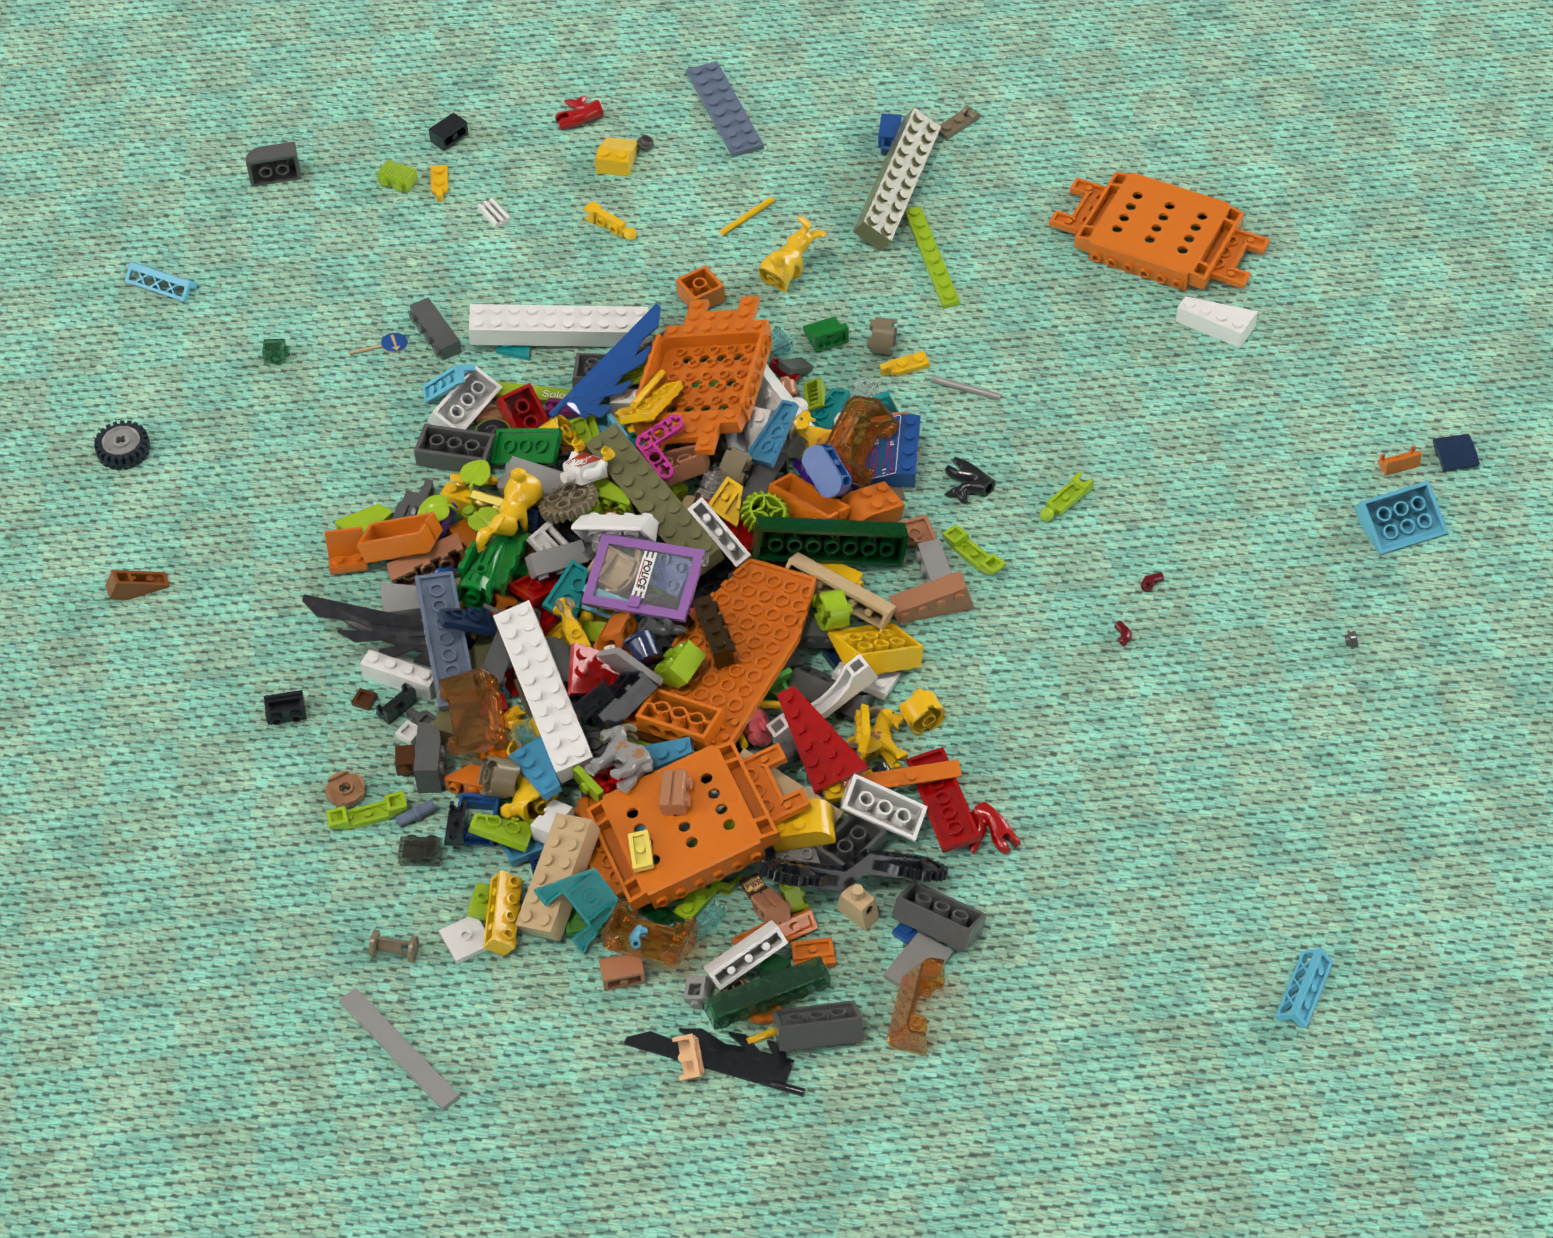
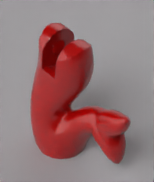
M581 96L577 100H564L569 107L575 110L562 111L555 115L559 128L566 130L593 119L603 118V109L599 100L585 103L587 96Z
M982 802L972 809L971 815L981 840L984 838L986 827L988 826L992 842L1002 854L1006 855L1010 852V848L1004 838L1014 848L1021 844L1020 839L1007 821L990 804ZM981 841L969 844L970 851L973 854L980 846Z

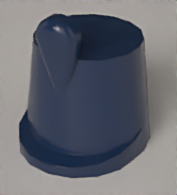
M650 630L632 634L622 643L623 648L630 651L633 658L646 667L656 663L661 658L656 639Z

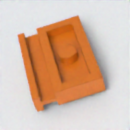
M832 937L791 942L795 972L836 967Z

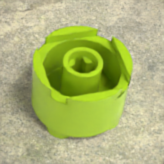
M836 589L814 595L813 608H817V613L814 614L820 630L831 631L850 625L849 619L850 615L853 614L852 605L847 603L844 589Z

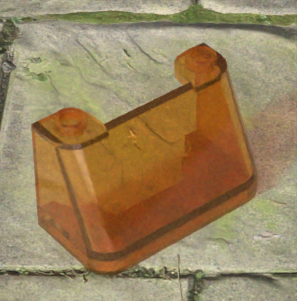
M483 667L440 679L438 692L440 697L444 698L449 704L453 737H450L446 744L448 752L453 756H463L507 749L508 738L497 678Z
M619 899L601 933V941L607 950L675 967L694 949L697 942V919L687 917L684 924L681 925V922H677L675 928L638 919V911L634 910V912H631L628 908V901ZM642 925V927L648 929V933H646L645 938L639 937L641 946L634 949L631 947L628 937L635 926Z
M927 958L903 975L887 1033V1043L890 1048L921 1056L927 1055L929 1048L926 1039L928 1022L924 1016L915 1013L920 996L930 998L934 990L939 989L943 991L945 984L944 959Z

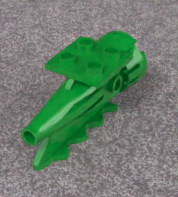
M529 533L509 540L510 536L495 534L481 552L477 550L476 541H472L470 547L466 548L465 557L458 565V572L461 578L460 583L456 587L458 600L465 603V608L475 607L476 609H481L484 603L491 605L495 589L501 590L502 596L506 595L507 586L512 583L513 574L519 568L520 559L522 556H525L528 544L526 540L530 537Z

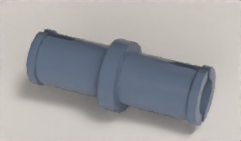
M430 799L416 807L415 805L412 806L410 810L395 816L401 828L415 820H421V817L437 809L433 800Z

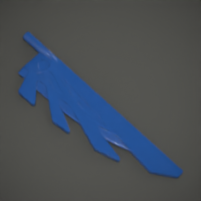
M655 304L548 413L551 418L556 417L567 406L583 419H586L589 415L602 419L611 409V405L599 404L605 398L624 394L632 384V381L629 380L619 385L616 384L623 375L645 364L652 346L647 347L639 354L637 352L642 341L659 327L661 307Z

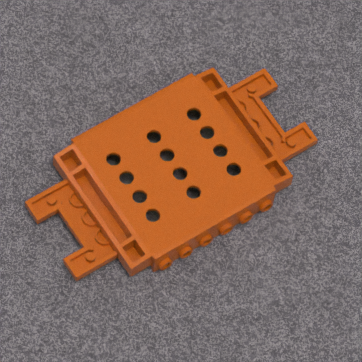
M1115 171L1107 186L1076 177L1070 187V193L1083 198L1074 213L1070 215L1056 210L1049 220V226L1075 234L1074 248L1089 252V260L1184 291L1187 290L1188 285L1204 290L1210 279L1244 289L1251 273L1237 269L1239 262L1246 250L1263 255L1270 243L1269 238L1241 230L1244 212L1230 206V203L1134 172L1129 174ZM1139 194L1142 198L1135 199L1133 196ZM1132 205L1135 207V209L1128 210L1126 207ZM1173 205L1175 208L1167 209L1165 206ZM1205 215L1207 218L1201 220L1198 216ZM1125 216L1128 217L1129 220L1121 221L1119 218ZM1166 216L1168 219L1160 220L1158 217ZM1194 226L1200 227V230L1194 231L1191 228ZM1118 227V228H1121L1122 231H1121V232H1114L1112 229H1115V228ZM1159 227L1161 230L1156 232L1152 228ZM1191 237L1194 241L1186 242L1184 239ZM1152 238L1155 241L1152 243H1148L1145 240ZM1183 248V249H1186L1187 252H1186V253H1179L1177 250H1180V249Z
M759 296L741 297L738 309L708 311L710 306L708 299L691 300L683 325L666 326L663 338L661 334H656L635 397L660 369L665 371V375L644 399L651 397L652 393L665 383L682 381V384L685 385H683L684 388L678 393L679 395L671 400V403L663 409V412L655 417L654 421L634 423L633 428L637 437L670 415L677 414L683 419V429L658 447L663 453L665 444L697 442L694 449L697 456L714 455L720 434L742 432L746 422L750 421L772 347V329L768 319L755 320L760 304ZM737 356H743L739 360H735ZM720 357H726L722 361H718ZM703 358H709L705 362H701ZM692 359L688 363H684L685 360ZM730 381H736L731 386L727 385ZM712 382H719L714 387L710 386ZM696 383H702L697 388L693 387ZM707 407H710V408H711V409H709V410H707V411H702L703 409H705V408H707ZM722 407H728L725 410H720V408ZM693 408L690 412H685L687 409ZM676 409V411L668 413L670 410ZM672 421V426L675 425L677 427L678 422ZM656 430L654 435L661 438L665 435V432L663 430ZM652 454L649 458H657L660 456L658 454Z
M733 740L715 747L710 745L637 779L636 784L628 793L616 789L603 795L602 800L587 808L586 811L590 819L601 829L589 861L590 869L595 867L618 898L626 896L632 911L649 903H652L654 909L666 906L678 898H683L695 890L702 889L714 881H719L733 872H738L752 863L761 861L766 857L765 848L782 841L775 824L811 808V805L802 788L783 797L770 771L788 762L779 742L744 759L741 758ZM685 769L693 781L692 789H689L688 792L691 798V805L687 807L685 815L664 816L659 808L662 771ZM704 776H712L711 782L706 784L701 782ZM714 790L720 792L717 798H709L710 792ZM726 806L727 811L724 814L716 813L717 808ZM631 810L638 811V815L635 818L627 816ZM729 821L735 823L733 829H724L725 823ZM682 824H690L688 831L681 832L679 830ZM643 825L646 827L645 830L648 829L650 840L653 842V857H660V862L654 865L655 868L635 873L632 867L628 834L634 833L637 826ZM690 839L698 840L697 845L692 848L687 846V842Z

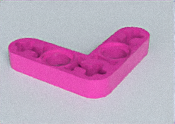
M677 414L670 415L636 438L637 450L663 481H669L673 478L674 469L658 446L683 429V419ZM672 421L678 422V426H672ZM656 430H663L665 435L658 438L654 433ZM641 441L647 442V446L641 445ZM652 454H658L660 459L653 462L649 457ZM661 464L666 471L669 470L668 475H666L665 473L662 474V468L660 467Z

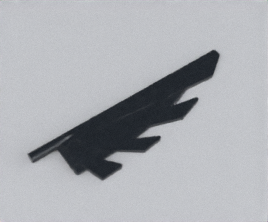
M306 594L303 595L302 602L316 617L342 620L349 626L357 629L337 631L355 643L384 641L396 645L379 649V653L391 657H397L412 650L422 652L423 654L413 660V662L427 667L431 666L422 619ZM465 632V636L471 638L472 633Z
M679 1028V1032L684 1035L693 1034L695 1037H698L703 1067L705 1069L804 1097L805 1088L786 1083L794 1060L786 1058V1052L780 1051L775 1041L767 1040L771 1053L759 1051L754 1043L748 1044L746 1040L748 1036L746 1034L729 1032V1036L741 1045L736 1046L725 1044L702 1028ZM652 1031L628 1036L624 1041V1045L674 1060H678V1055L680 1054L678 1042H673L672 1039Z

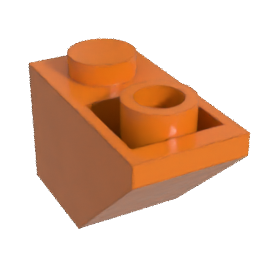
M469 764L446 775L444 778L446 790L454 794H480L479 789L482 790V785L478 784L481 766Z

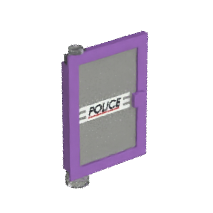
M596 533L594 535L592 550L597 553L581 601L582 605L662 619L668 618L673 621L686 623L702 566L707 567L709 563V556L706 555L705 550L604 533Z

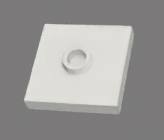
M466 917L438 930L456 964L487 951L483 948L485 928L479 919Z

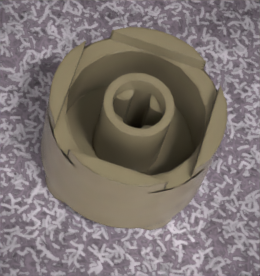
M875 317V320L871 319L869 330L872 331V336L868 337L867 348L870 349V352L893 355L890 348L895 346L897 328L894 327V324H898V320Z
M729 446V450H726L719 466L721 472L716 475L715 480L723 483L728 476L743 486L745 471L749 472L753 463V457L745 451Z
M488 755L486 757L488 761L482 763L479 772L478 784L482 785V790L479 789L480 794L507 799L509 796L513 797L516 792L515 782L516 777L520 773V766L516 765L512 759Z

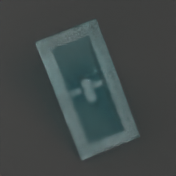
M779 326L774 328L772 347L768 357L769 363L772 358L782 359L793 353V341Z
M530 716L513 724L511 727L510 735L520 748L538 738Z

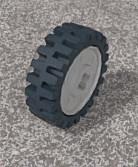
M120 420V424H117V421H115L113 426L110 424L106 425V429L102 428L100 430L101 433H97V438L94 440L95 452L99 462L105 467L109 466L112 470L115 467L116 470H121V467L127 470L128 466L134 468L136 467L135 463L141 464V459L145 460L147 458L146 455L150 453V441L146 430L142 425H138L137 422L132 424V421L127 420V423L124 420Z

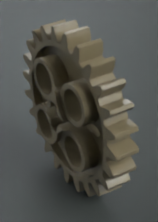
M592 482L585 485L566 483L564 486L558 485L559 488L557 489L552 488L553 492H547V496L542 497L543 501L539 502L540 506L538 508L545 521L548 520L549 523L554 521L557 524L561 520L564 523L567 519L571 521L573 517L579 518L580 514L585 515L586 510H591L590 506L596 505L595 502L598 501L597 497L599 495L596 486Z

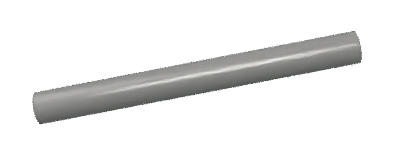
M934 375L931 379L932 383L1000 401L1002 394Z

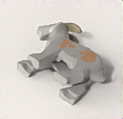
M626 723L601 731L602 743H610L601 757L592 759L590 764L584 767L586 773L595 776L599 771L615 766L617 769L611 770L610 775L617 780L626 778L617 783V788L628 793L636 784L638 778L647 772L653 771V760L649 751L643 745L627 741V738L638 740V736L633 733L637 732L638 729L634 724Z

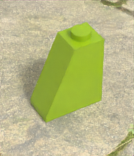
M378 503L336 520V530L362 527L364 534L370 523L391 520L393 512L390 508Z

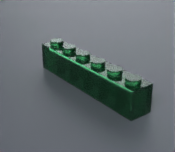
M821 956L706 998L704 999V1010L713 1029H723L732 1023L745 1021L756 1014L766 1013L777 1006H785L793 1000L803 999L814 992L826 990L830 987V974Z

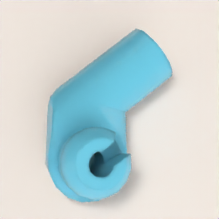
M642 925L635 926L628 937L632 948L637 949L641 946L639 937H646V933H648L646 927H642Z

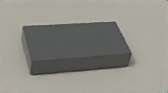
M802 357L779 360L777 363L778 368L787 375L812 372L814 368L813 365Z

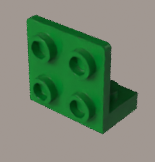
M835 316L803 326V331L815 352L849 342V327L846 323L839 324Z

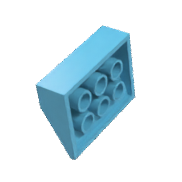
M1429 480L1361 501L1354 506L1360 525L1379 555L1448 534Z

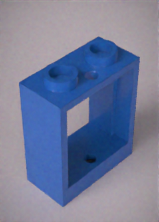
M460 793L458 807H460L461 800H467L468 809L494 810L493 815L500 817V807H502L500 798L475 793ZM467 827L465 844L495 845V841L469 833V827Z

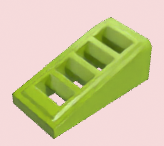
M818 377L805 382L804 392L805 400L808 403V411L812 412L825 407V383Z

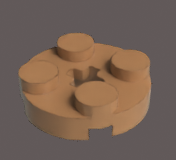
M349 771L338 772L329 778V783L325 786L328 801L337 808L345 806V808L352 807L365 798V783L363 778L357 773L351 774ZM343 787H346L347 789H349V790L346 791V792H342V791H343V790H342Z

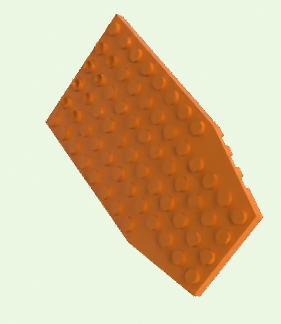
M748 558L733 572V576L729 580L723 581L720 584L721 587L715 593L712 592L710 594L712 600L718 603L720 609L718 615H723L725 621L723 627H727L731 639L728 640L729 642L733 641L736 652L733 655L736 664L720 669L716 668L695 611H693L690 617L695 623L687 632L677 635L671 645L675 648L678 643L681 642L683 644L690 640L706 654V657L687 684L680 688L665 684L657 686L622 722V725L632 723L637 727L638 731L669 741L690 737L693 741L694 749L697 750L710 745L715 747L732 740L735 744L800 642L816 589L817 578Z

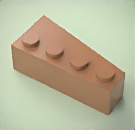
M696 445L663 451V454L674 469L673 478L664 482L667 486H671L709 472V456H696L694 451ZM660 457L649 459L653 462H656L660 459ZM661 464L660 467L662 468V474L665 473L666 475H668L669 470L666 471Z
M458 532L435 542L432 550L427 554L420 553L410 557L403 556L387 563L391 583L416 586L415 576L434 574L435 570L439 567L458 569L459 562L463 561L465 557Z
M961 571L888 596L890 603L896 606L894 615L898 624L974 609Z

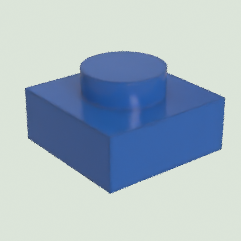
M901 923L892 931V935L906 945L918 933L916 929Z

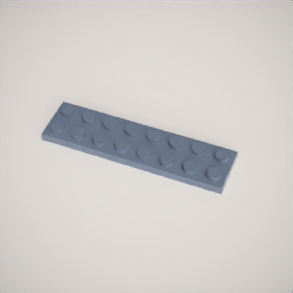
M714 61L686 69L690 82L732 158L764 149L762 140L718 62Z
M453 571L415 576L439 711L477 706L478 699L465 632L442 627L437 615L439 610L443 608H460Z

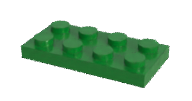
M560 428L496 429L489 463L492 465H506L507 462H510L512 456L540 465H556L563 431Z

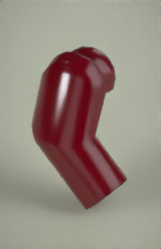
M1163 573L1146 575L1141 582V589L1144 592H1150L1155 583L1164 581Z
M1118 621L1114 625V628L1121 635L1117 641L1122 646H1126L1128 642H1131L1132 631L1122 621Z

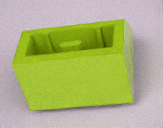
M690 640L683 644L680 642L675 648H669L663 655L665 659L657 664L654 671L663 678L664 682L662 684L680 688L689 682L706 657V654Z

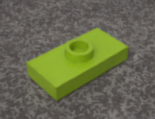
M578 765L573 768L574 780L579 784L584 794L588 793L596 803L602 800L604 790L581 766Z
M476 882L466 916L486 921L490 885Z

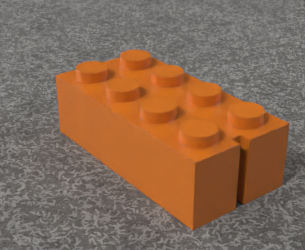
M789 473L769 484L768 491L770 494L776 493L777 498L783 497L782 502L787 503V508L790 509L792 518L847 520L850 510L849 505L835 497L827 498L821 496L814 485L793 473Z
M434 512L370 523L356 545L366 563H377L386 559L393 560L403 556L410 557L420 553L427 554L432 550L435 541L438 540L443 529Z

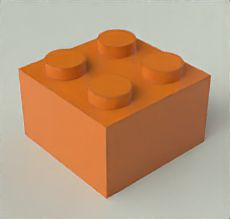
M706 265L676 279L677 295L688 307L691 300L708 299L710 303L709 308L725 301L724 285Z

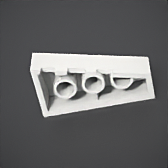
M1185 297L1177 307L1176 322L1240 348L1256 326L1258 311Z

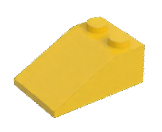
M607 137L598 147L595 156L596 173L629 177L639 147L637 140Z

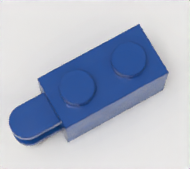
M881 114L878 134V148H881V154L889 152L902 123L901 114Z

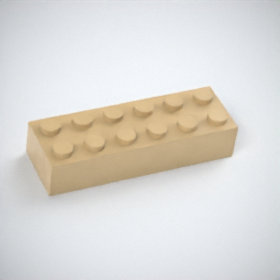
M556 813L515 923L524 934L561 941L573 908L572 904L562 893L545 906L533 890L587 869L601 831L592 819Z

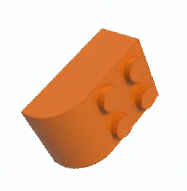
M885 481L851 491L840 500L850 506L847 520L898 522L902 518L905 506Z

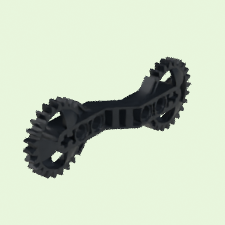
M864 849L842 866L794 859L766 858L760 861L759 874H762V877H766V879H772L773 882L788 886L844 891L865 874L914 881L919 880L921 882L923 880L927 882H942L947 879L948 866L939 863L940 861H933L932 858L929 859L917 854Z

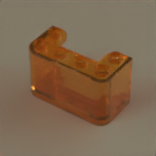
M853 396L846 402L825 444H830L834 447L851 475L852 483L869 485L874 472L870 467L863 465L878 437L889 438L893 436L900 423L879 398Z

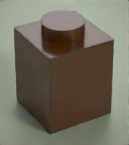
M415 744L395 746L397 776L408 777L414 775Z

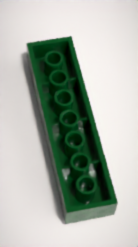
M756 516L751 550L753 558L759 561L788 562L789 558L799 552L817 563L902 567L909 534L905 523Z

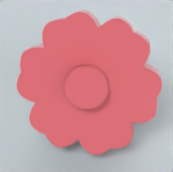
M761 708L757 709L742 732L753 746L764 747L772 742V734L766 727L770 723L768 714Z

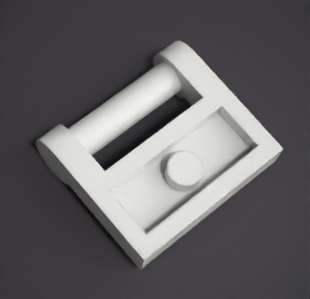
M549 521L526 540L536 552L559 546L546 531L560 545L569 543L553 527V523H549Z

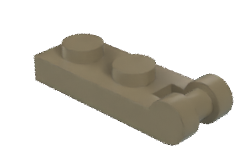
M968 105L964 106L962 111L940 124L941 128L938 135L947 141L979 120L980 113L972 111V108Z

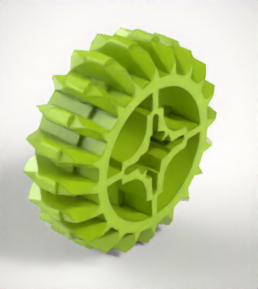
M761 490L759 493L754 492L752 495L747 496L746 500L743 501L740 510V521H744L743 527H749L748 532H754L756 516L791 517L790 509L787 508V503L782 502L783 497L777 498L776 493L771 495L769 491L764 494ZM759 506L756 510H752V508Z

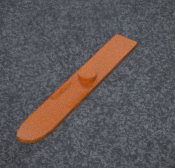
M958 759L860 774L859 776L883 787L894 788L962 777ZM849 780L843 782L844 788H846Z

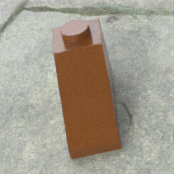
M111 570L105 585L109 599L129 600L170 586L165 572Z

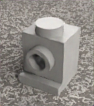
M706 975L687 976L684 1001L691 1008L697 1010L702 1009L705 1005H709L711 988L714 987V983Z

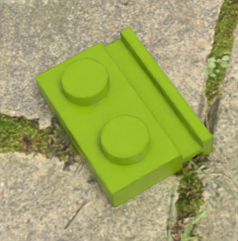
M589 415L586 419L579 416L569 421L572 424L570 427L572 432L576 431L579 441L582 439L585 444L601 433L597 419L592 415Z

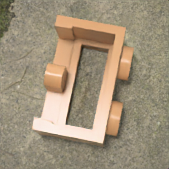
M688 1034L672 1038L673 1042H678L680 1051L678 1060L682 1062L684 1075L679 1076V1080L687 1081L702 1078V1074L705 1072L698 1037Z

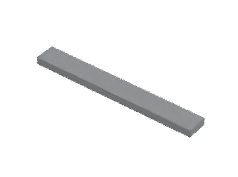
M356 988L339 1000L345 1010L442 1111H445L460 1099L459 1094Z

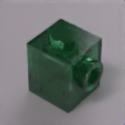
M264 339L262 349L264 363H286L287 356H290V347L286 346L285 339Z

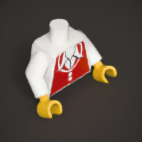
M574 438L571 444L575 449L571 452L569 459L563 463L564 472L560 474L561 481L564 484L571 482L585 485L607 477V461L614 458V451L604 446L601 449L603 458L582 452L586 447L583 440L580 439L578 441L577 438Z

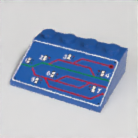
M900 414L865 423L859 484L873 485L885 481L889 486L915 488L921 415Z

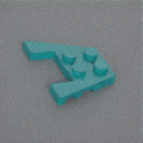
M595 867L533 890L545 906L563 893L583 918L587 926L571 937V940L582 954L588 949L587 947L590 942L596 937L603 923L607 921L620 902L619 898Z

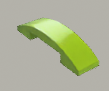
M957 524L942 533L949 546L980 572L993 575L1007 566L1006 562L996 554L989 555L969 539V534Z
M404 791L384 795L385 800L349 810H346L345 806L326 810L329 829H354L380 823L397 816L408 809Z

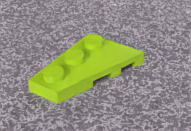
M474 813L468 832L525 852L532 834L530 825L535 820L529 819V822L519 821V818L511 817V820L501 819L498 815Z

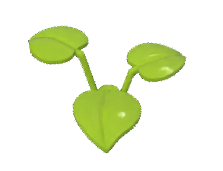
M479 459L469 462L460 471L461 480L464 483H470V496L474 484L482 486L490 478V466L486 460ZM433 495L420 505L417 515L434 512L440 522L448 517L450 513L449 508H451L460 518L463 517L472 530L478 532L479 529L490 524L493 517L498 514V511L492 507H482L477 512L474 500L470 497L471 505H466L462 512H460L452 504H448L446 496Z

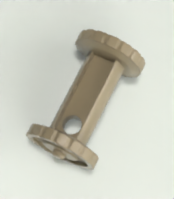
M376 929L373 930L369 942V956L376 957L378 951L405 955L410 963L415 962L419 949V937L413 935L410 941L381 937L380 930ZM404 944L408 946L407 951H403L402 946Z

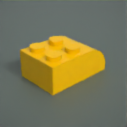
M808 799L811 808L775 824L782 841L773 845L775 851L780 852L836 843L833 806L828 801L822 799Z

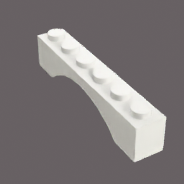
M859 654L844 665L841 674L829 690L811 704L825 719L878 679V676L862 655ZM784 713L766 725L777 742H791L793 740Z

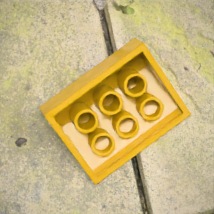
M889 622L882 629L874 625L828 631V636L843 665H846L857 655L861 654L876 675L921 667L924 646L893 622Z

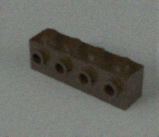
M710 594L692 600L696 618L716 668L720 669L736 664L733 655L736 652L733 641L729 642L728 640L731 639L728 628L723 627L725 625L723 615H718L720 609L717 601H713Z

